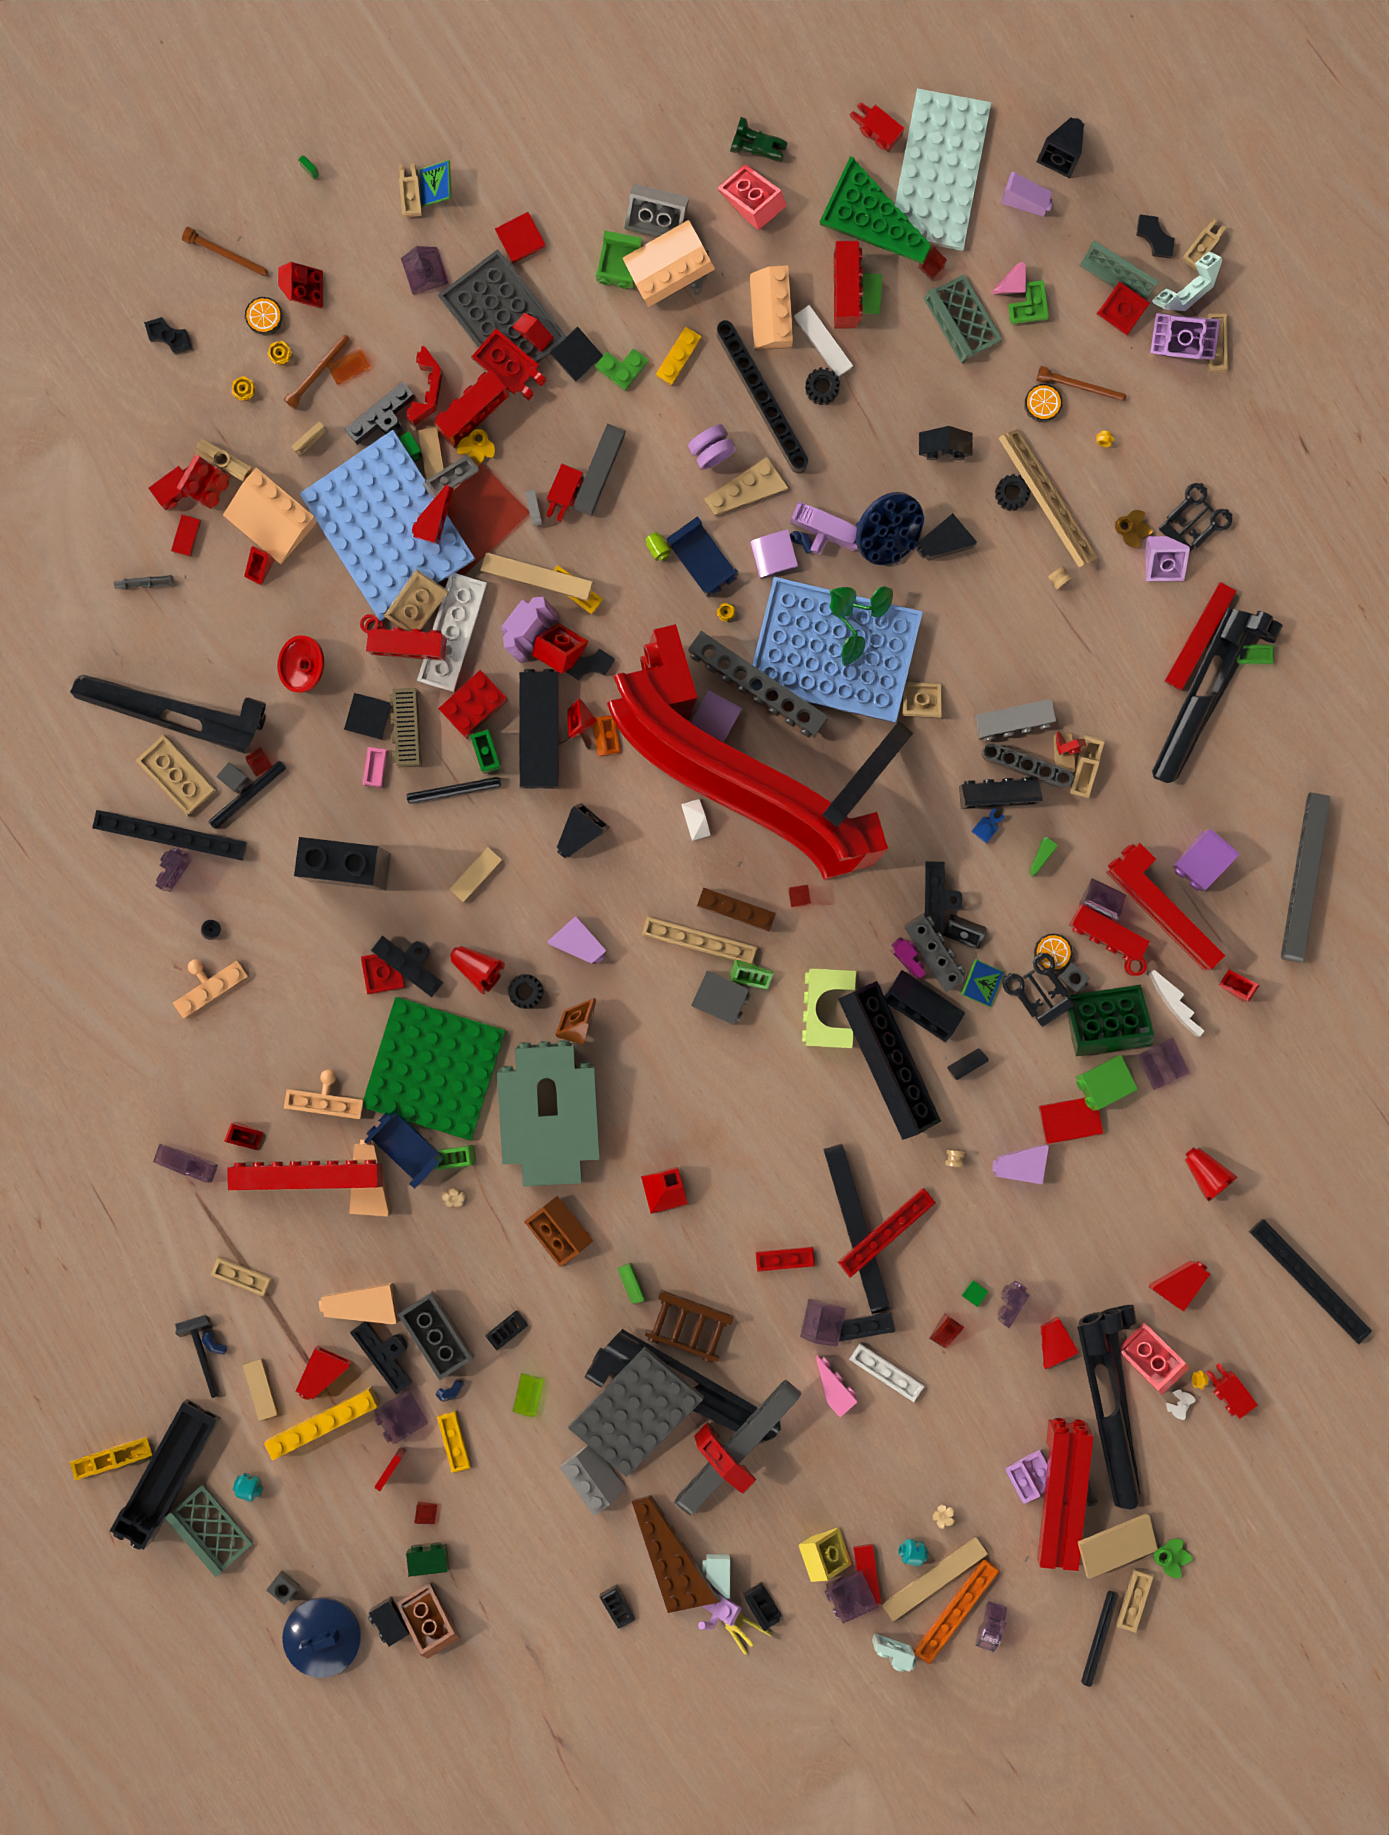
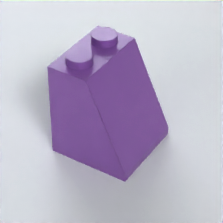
M1208 829L1199 834L1172 867L1176 869L1175 873L1179 877L1190 881L1189 885L1193 889L1205 891L1240 853L1212 829Z

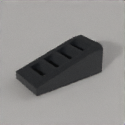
M516 1310L489 1331L485 1337L498 1351L525 1329L528 1324ZM512 1318H515L521 1325L519 1328L511 1320ZM506 1323H509V1325L513 1328V1333H511V1331L505 1325ZM501 1327L508 1335V1337L505 1338L504 1335L500 1332L499 1329ZM494 1333L501 1339L500 1343L493 1336Z
M617 1584L600 1593L599 1597L618 1629L635 1620ZM614 1595L617 1596V1598H615V1599H613V1600H611V1601H608V1598H610V1597H612V1596H614ZM620 1601L621 1604L617 1605L614 1608L611 1607V1605ZM621 1608H624V1609H625L624 1611L618 1613L617 1615L615 1614V1611H617V1610H619V1609H621ZM628 1614L629 1617L619 1622L618 1618Z

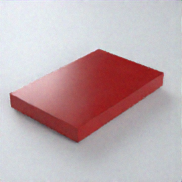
M1086 1097L1040 1105L1039 1111L1046 1144L1104 1134L1099 1110L1089 1108L1085 1102Z

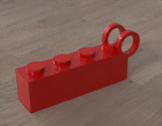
M372 614L363 616L360 621V628L368 634L366 651L371 655L445 660L447 637L441 631L430 630V633H426L421 629L405 631L404 628L394 627L393 630H387L383 622L379 621ZM375 621V627L369 630V624Z
M1083 904L1079 905L1069 924L1073 928L1072 931L1081 936L1083 934L1089 936L1088 940L1097 945L1102 943L1107 946L1105 949L1113 954L1117 952L1122 954V959L1126 960L1124 970L1128 975H1142L1147 969V963L1142 956L1150 941ZM1133 960L1138 961L1140 964V969L1136 973L1131 970V962Z

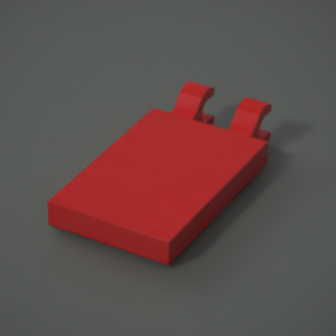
M495 329L471 356L472 360L485 371L491 370L512 394L516 395L519 391L528 401L534 394H532L533 391L525 386V383L531 377L541 387L546 382L545 377L537 371L540 367L539 364L498 329Z

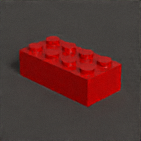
M836 241L833 254L834 329L857 328L858 322H861V316H863V304H859L863 296V285H861L863 267H859L862 260V248H859V241Z
M491 370L487 373H482L473 386L470 385L464 390V395L459 399H454L449 405L450 408L445 412H440L435 418L436 421L434 423L438 432L453 448L509 397L506 386Z

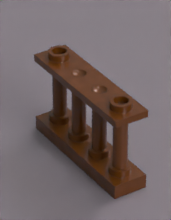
M661 1290L658 1299L661 1300L662 1306L653 1331L646 1330L645 1336L648 1337L647 1340L657 1344L660 1341L702 1356V1360L708 1363L718 1362L719 1356L714 1354L723 1328L727 1324L732 1325L734 1316ZM673 1304L679 1307L680 1313L671 1338L660 1335L668 1309ZM692 1311L698 1313V1320L688 1345L678 1341L686 1316ZM708 1318L716 1320L715 1323L717 1325L708 1350L696 1348L705 1321Z

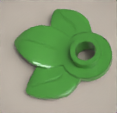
M1181 1539L1169 1540L1165 1546L1158 1547V1550L1153 1555L1155 1562L1163 1567L1165 1574L1173 1578H1181L1180 1566L1192 1561L1191 1555L1184 1549H1181L1183 1546V1540ZM1162 1553H1166L1164 1559H1160Z

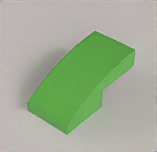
M863 273V296L861 300L863 313L880 314L882 274Z

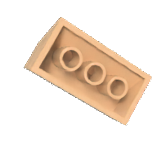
M788 265L769 266L751 273L750 290L754 350L792 347L793 334Z

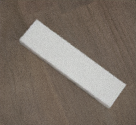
M810 305L794 315L795 321L829 368L835 372V375L840 377L853 368L852 363Z
M861 1343L858 1344L849 1358L850 1361L912 1402L916 1401L925 1387Z

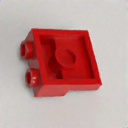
M195 455L176 488L202 506L212 509L218 505L220 501L219 495L222 490L228 487L230 476L200 456Z

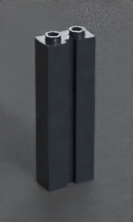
M524 669V672H519V771L521 789H559V674L554 672V669H543V672H535V669Z

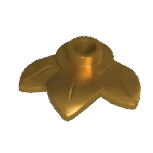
M1133 510L1127 516H1122L1115 522L1116 532L1122 535L1124 543L1132 548H1139L1140 539L1147 537L1153 532L1150 526L1143 522L1145 512L1141 510ZM1125 523L1127 529H1122L1121 524Z

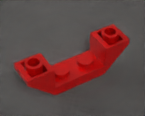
M421 346V351L417 352L416 363H418L420 370L432 372L428 376L430 389L425 394V403L427 404L412 402L411 408L408 407L407 419H409L412 426H416L437 411L443 376L440 366L425 346Z
M707 1422L694 1435L697 1448L719 1475L744 1494L756 1481V1478L745 1465L738 1464L719 1442L720 1436Z

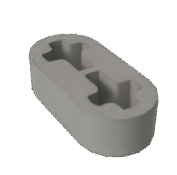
M535 489L525 491L532 525H542Z

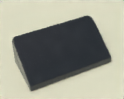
M953 914L950 915L944 930V936L979 949L986 934V927Z
M978 1048L949 1065L947 1069L953 1079L958 1080L988 1062L989 1059Z

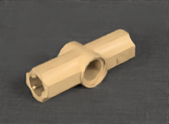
M204 439L199 441L195 447L194 453L242 482L252 472V467ZM227 457L225 464H219L221 458Z

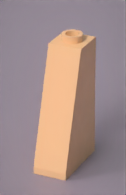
M360 1140V1143L354 1144L353 1160H357V1164L364 1163V1160H376V1163H381L377 1145L371 1144L372 1140L367 1144L364 1142L365 1140ZM384 1176L383 1187L351 1188L349 1214L391 1215Z
M392 1283L322 1296L321 1301H319L320 1312L324 1313V1317L385 1324H396L399 1321Z

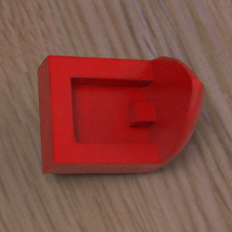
M1059 731L1057 732L1056 747L1059 755L1067 753L1073 755L1081 752L1080 748L1087 746L1085 739H1075L1066 743L1062 734Z

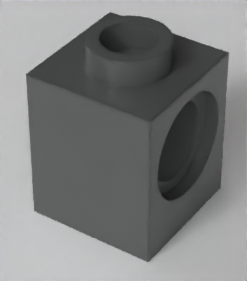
M229 762L216 776L236 793L244 791L249 784V778Z
M1073 962L1069 963L1057 976L1073 992H1078V990L1082 992L1088 986L1087 981L1090 979ZM1073 973L1079 976L1077 984H1073L1070 980Z
M281 1570L266 1591L285 1605L288 1600L292 1602L299 1592L296 1590L300 1584ZM286 1585L289 1592H282L280 1586Z

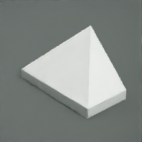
M700 799L681 804L692 841L711 836Z

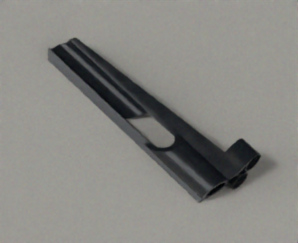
M1232 608L1227 609L1152 769L1154 779L1164 783H1171L1178 779L1201 732L1239 666L1237 663L1238 656L1240 655V660H1242L1248 650L1244 646L1251 645L1255 636L1269 643L1276 642L1283 625L1273 620V616L1262 611H1257L1256 615ZM1215 655L1220 656L1224 664L1210 694L1196 696Z
M87 675L78 676L70 690V693L76 699L244 754L253 739L256 729L262 730L266 720V714H264L266 703L250 697L245 698L240 716L134 690ZM167 709L199 720L202 724V730L200 732L160 719L159 717Z
M1123 1305L1109 1308L1102 1312L1088 1314L1079 1320L1077 1328L1114 1505L1121 1509L1132 1510L1138 1505L1141 1493L1133 1450L1118 1331L1130 1329V1326L1137 1324L1134 1305ZM1099 1364L1104 1365L1109 1371L1116 1409L1108 1417H1104L1095 1374V1368Z
M624 1329L604 1349L600 1347L584 1377L602 1388L611 1372L618 1375L646 1346L665 1364L699 1383L694 1388L704 1397L692 1411L736 1432L758 1409L753 1404ZM780 1420L759 1443H764L776 1437L781 1430Z

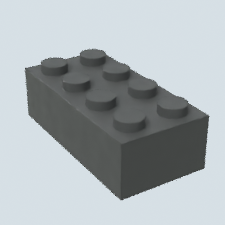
M434 1291L428 1293L398 1314L439 1381L474 1358L473 1352Z

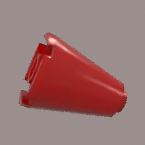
M463 946L455 947L450 954L453 965L483 995L485 991L489 992L492 990L501 977L498 974L500 969L504 971L505 968L503 961Z
M1193 1147L1185 1154L1187 1156L1185 1162L1208 1202L1238 1178L1236 1174L1201 1148L1196 1150Z

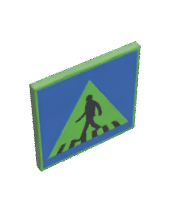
M449 160L420 169L421 207L451 199Z
M975 959L961 995L991 1008L1004 972Z

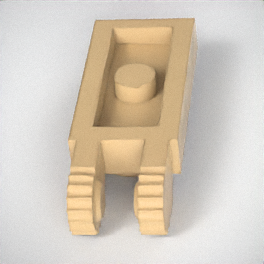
M411 163L410 166L412 177H405V167L403 164L399 165V186L403 218L422 216L419 179L415 163Z
M1213 218L1207 228L1203 229L1181 259L1194 270H1197L1195 263L1205 254L1211 252L1227 228L1223 225L1216 235L1213 234L1210 230L1216 225L1217 220Z

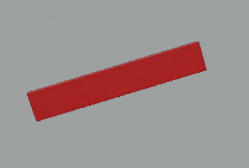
M1222 582L1218 583L1165 678V683L1180 691L1183 689L1236 594V590Z
M921 1188L837 1263L846 1275L851 1278L936 1202L925 1188Z

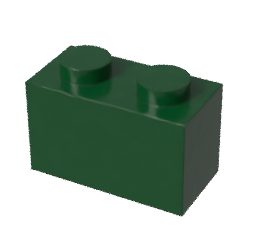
M435 1542L427 1547H422L421 1544L411 1546L406 1552L408 1577L446 1573L449 1570L447 1544L442 1545L441 1542Z

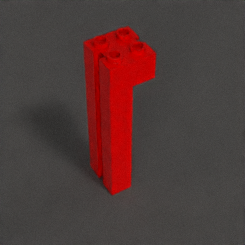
M1141 843L1128 845L1121 852L1123 856L1115 858L1107 866L1109 870L1106 873L1202 970L1213 969L1226 955L1143 873L1156 858Z
M1054 1418V1420H1048L1046 1442L1049 1447L1037 1561L1040 1568L1055 1569L1059 1567L1063 1568V1570L1079 1571L1081 1554L1078 1541H1081L1083 1536L1093 1434L1088 1423L1083 1420L1075 1419L1072 1423H1067L1063 1418Z

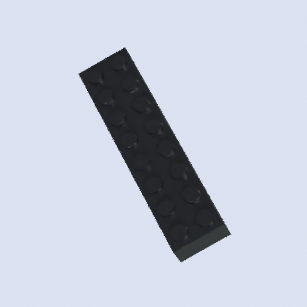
M875 981L838 998L902 1140L919 1135L940 1123L941 1119L878 982Z

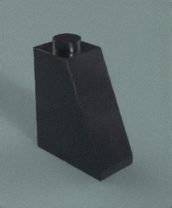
M952 513L917 543L916 547L918 549L916 551L922 558H926L929 561L972 549L977 544V541Z

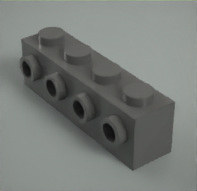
M923 913L906 923L904 927L944 991L947 992L966 981L964 976L966 971L961 964L957 965L954 958L956 956L952 949H947L944 945L946 940L941 932L937 933L933 928L936 926L930 916L926 917Z

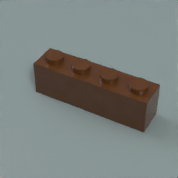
M704 887L697 904L699 908L770 932L776 913Z

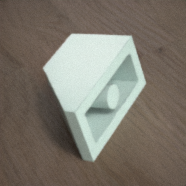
M706 1554V1560H703V1572H706V1579L726 1599H730V1554Z

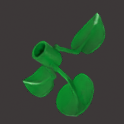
M886 586L878 588L871 597V606L855 604L856 591L851 587H839L830 590V609L832 614L841 619L853 633V636L848 637L843 645V666L856 661L865 649L864 637L858 636V633L846 620L845 616H849L853 611V607L871 610V615L875 618L881 617L891 606L893 599V590Z

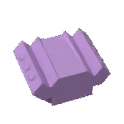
M1156 313L1150 353L1195 359H1215L1220 319Z
M544 596L532 598L529 603L524 599L521 600L502 625L504 648L519 663L530 662L529 653L533 652L536 637L551 628V624L560 623L558 612Z

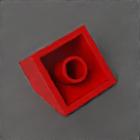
M557 623L536 637L532 656L563 674L574 666L589 641L562 624Z

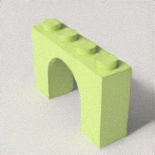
M809 969V973L805 972V984H808V992H804V1003H807V1011H803V1022H806V1030H802V1042H805V1046L852 1048V1029L831 1028L824 1025L817 1017L816 1003L818 998L828 990H855L856 971Z

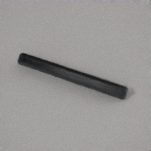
M281 761L276 762L209 820V824L214 829H217L286 769V766Z
M499 777L408 793L406 797L407 802L413 804L498 788L501 786Z
M1113 1591L1107 1592L1081 1683L1088 1687H1091L1118 1600V1594Z

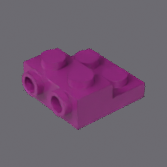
M902 937L898 938L891 945L893 949L890 952L916 979L921 978L926 972L923 970L925 966L918 959L913 960L918 954L915 951L917 947L910 940L906 941Z

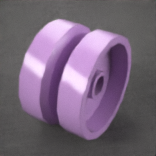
M723 424L715 425L705 430L687 445L691 454L698 456L696 462L701 470L716 466L731 456L737 449L732 439H726L728 432Z

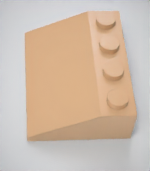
M689 220L623 257L648 307L715 270Z
M255 468L243 482L223 514L225 518L280 564L284 562L317 523V519L258 468Z

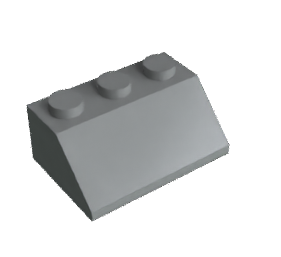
M634 184L629 196L624 229L659 237L685 222L689 197Z
M588 1445L561 1463L560 1469L593 1516L609 1506L626 1490V1487L610 1464Z

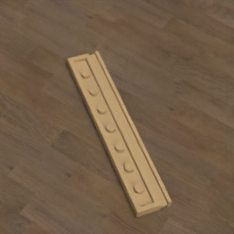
M1016 429L1003 434L998 439L1078 567L1094 561L1098 556L1020 431Z

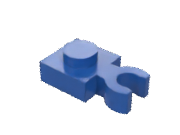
M996 808L990 811L989 819L983 816L971 831L984 843H987L999 829L995 826V823H999L1004 819L1003 814L998 819L994 817Z

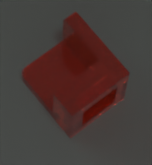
M933 247L929 251L924 264L919 263L918 268L932 281L945 268L947 259Z
M808 884L788 888L791 908L811 904Z

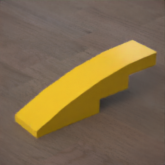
M143 1437L69 1461L74 1480L76 1481L150 1457L152 1452L147 1437Z

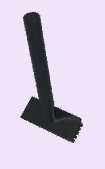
M202 1315L185 1322L176 1323L175 1333L177 1336L183 1337L189 1334L192 1336L211 1398L219 1396L199 1335V1331L212 1328L209 1317Z

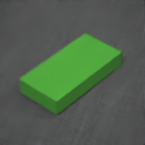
M1245 645L1244 648H1248L1242 660H1240V655L1237 658L1238 664H1274V645Z

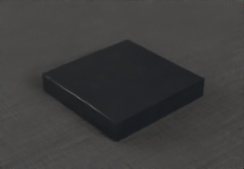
M576 327L550 352L552 357L574 382L603 357L579 327Z
M354 693L344 730L382 740L391 709L390 702Z

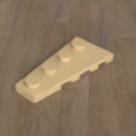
M766 457L706 497L704 502L713 515L717 516L745 504L748 505L759 499L787 491L788 487Z

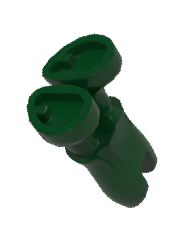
M741 117L730 152L738 153L744 151L752 153V155H761L774 161H782L784 154L772 147L784 150L788 142L782 138L752 130L748 127L747 119ZM742 138H746V139H749V140H753V141H754V144H753V143H750V142H747V141L743 140Z

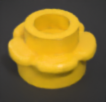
M1101 431L1096 436V443L1103 447H1110L1115 440L1109 431Z
M723 603L717 609V616L723 622L732 620L735 617V608L731 604Z
M1202 1370L1192 1374L1194 1388L1203 1390L1208 1385V1376Z

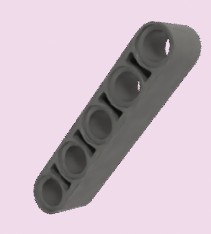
M607 424L575 500L574 510L592 516L625 437L626 430Z
M989 743L982 750V757L987 762L1028 777H1033L1058 788H1066L1073 781V775L1069 770L1001 745ZM986 749H995L996 756L989 757L986 754ZM1005 755H1012L1014 762L1012 764L1006 763L1004 760ZM1029 761L1032 764V769L1029 771L1025 770L1022 767V763ZM1046 767L1050 770L1049 777L1041 775V768ZM1060 774H1065L1068 777L1066 784H1062L1059 781Z

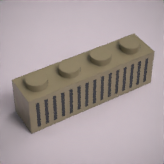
M416 688L392 689L393 694H390V705L393 706L394 713H391V725H394L395 732H392L391 736L392 744H395L396 749L392 753L393 763H396L398 767L422 766L418 690Z

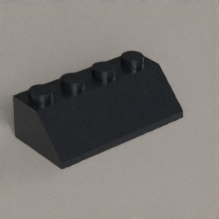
M1023 777L1021 781H1014V778L1002 779V782L987 779L983 780V783L977 784L975 780L964 781V784L959 786L961 809L1037 805L1043 801L1039 781L1033 780V777Z

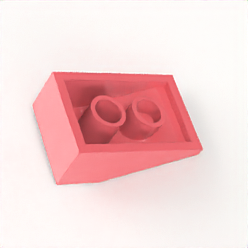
M746 164L718 187V191L741 216L758 230L787 206L782 191Z
M1145 1323L1120 1346L1121 1354L1161 1395L1189 1369L1187 1364Z

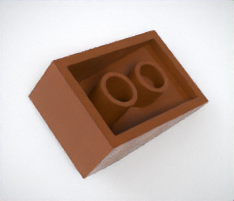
M431 1583L424 1585L396 1603L421 1656L428 1659L461 1638L453 1620Z

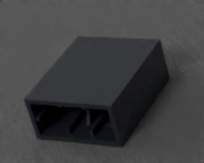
M299 837L294 876L309 882L386 891L391 853L379 846Z

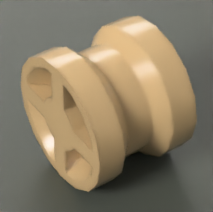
M1064 566L1048 576L1049 580L1055 583L1054 587L1056 590L1072 579L1065 572Z
M946 1149L948 1158L945 1161V1165L964 1167L963 1157L966 1152Z

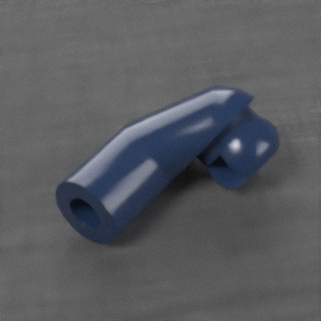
M800 531L790 533L792 542L803 545L806 554L812 552L810 551L812 542L808 534Z
M206 1331L204 1336H202V1342L207 1350L225 1355L227 1345L216 1343L213 1339L214 1333Z
M456 1379L450 1389H438L436 1396L443 1402L455 1399L464 1383Z

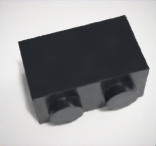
M391 1596L372 1607L369 1611V1621L378 1628L381 1641L387 1643L388 1647L409 1635L410 1632Z

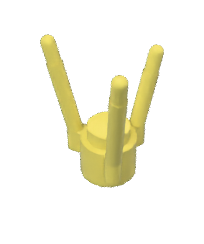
M740 1612L733 1626H729L725 1622L724 1624L742 1652L747 1655L748 1652L736 1635L738 1632L751 1647L753 1646L751 1640L741 1630L744 1625L742 1620L768 1636H771L772 1633L768 1630L763 1631L760 1625L746 1618Z

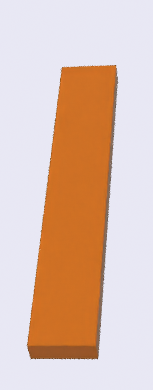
M984 1558L980 1561L913 1651L918 1657L929 1665L1000 1572L999 1569Z

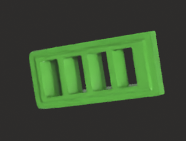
M1044 837L1041 841L1029 870L1031 877L1037 874L1058 847L1048 837Z
M735 959L730 978L735 983L768 989L774 973L771 970ZM762 975H765L763 982H761Z
M474 1145L437 1150L440 1154H444L445 1164L442 1165L441 1161L435 1167L436 1170L476 1164ZM457 1152H459L461 1162H458ZM449 1153H451L453 1163H450Z

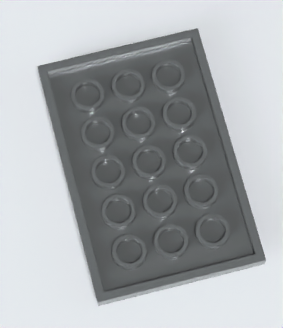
M498 249L438 294L440 300L478 348L495 329H498L538 363L567 337ZM524 313L537 318L554 337L542 352L512 328Z
M645 1346L569 1424L568 1429L627 1477L703 1400L704 1396Z

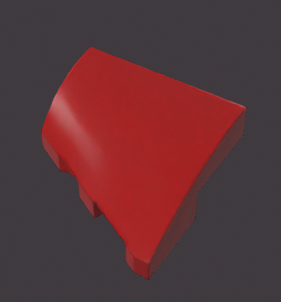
M1058 1317L1040 1326L1044 1369L1050 1368L1079 1353Z

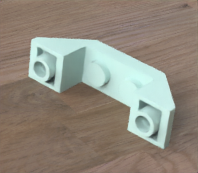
M1208 252L1195 263L1199 273L1197 278L1178 294L1166 288L1152 300L1153 303L1167 310L1186 311L1214 287L1222 258Z

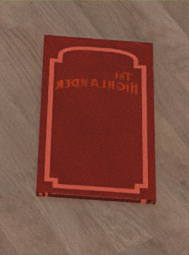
M483 464L478 467V473L462 482L453 491L447 513L476 558L455 572L463 576L485 557L486 552L489 553L530 514L528 509ZM448 578L439 583V585L446 588Z

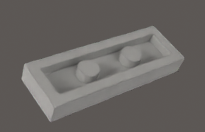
M466 455L424 481L423 487L434 499L445 485L454 488L478 473L479 468Z

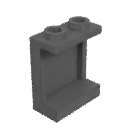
M707 971L691 1006L734 1025V1022H739L743 1014L740 1011L742 1004L747 1005L751 995L748 994L749 989Z

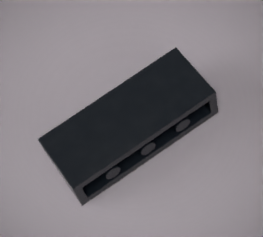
M903 970L899 972L884 995L889 1005L945 1043L953 1035L965 1014L961 1009Z

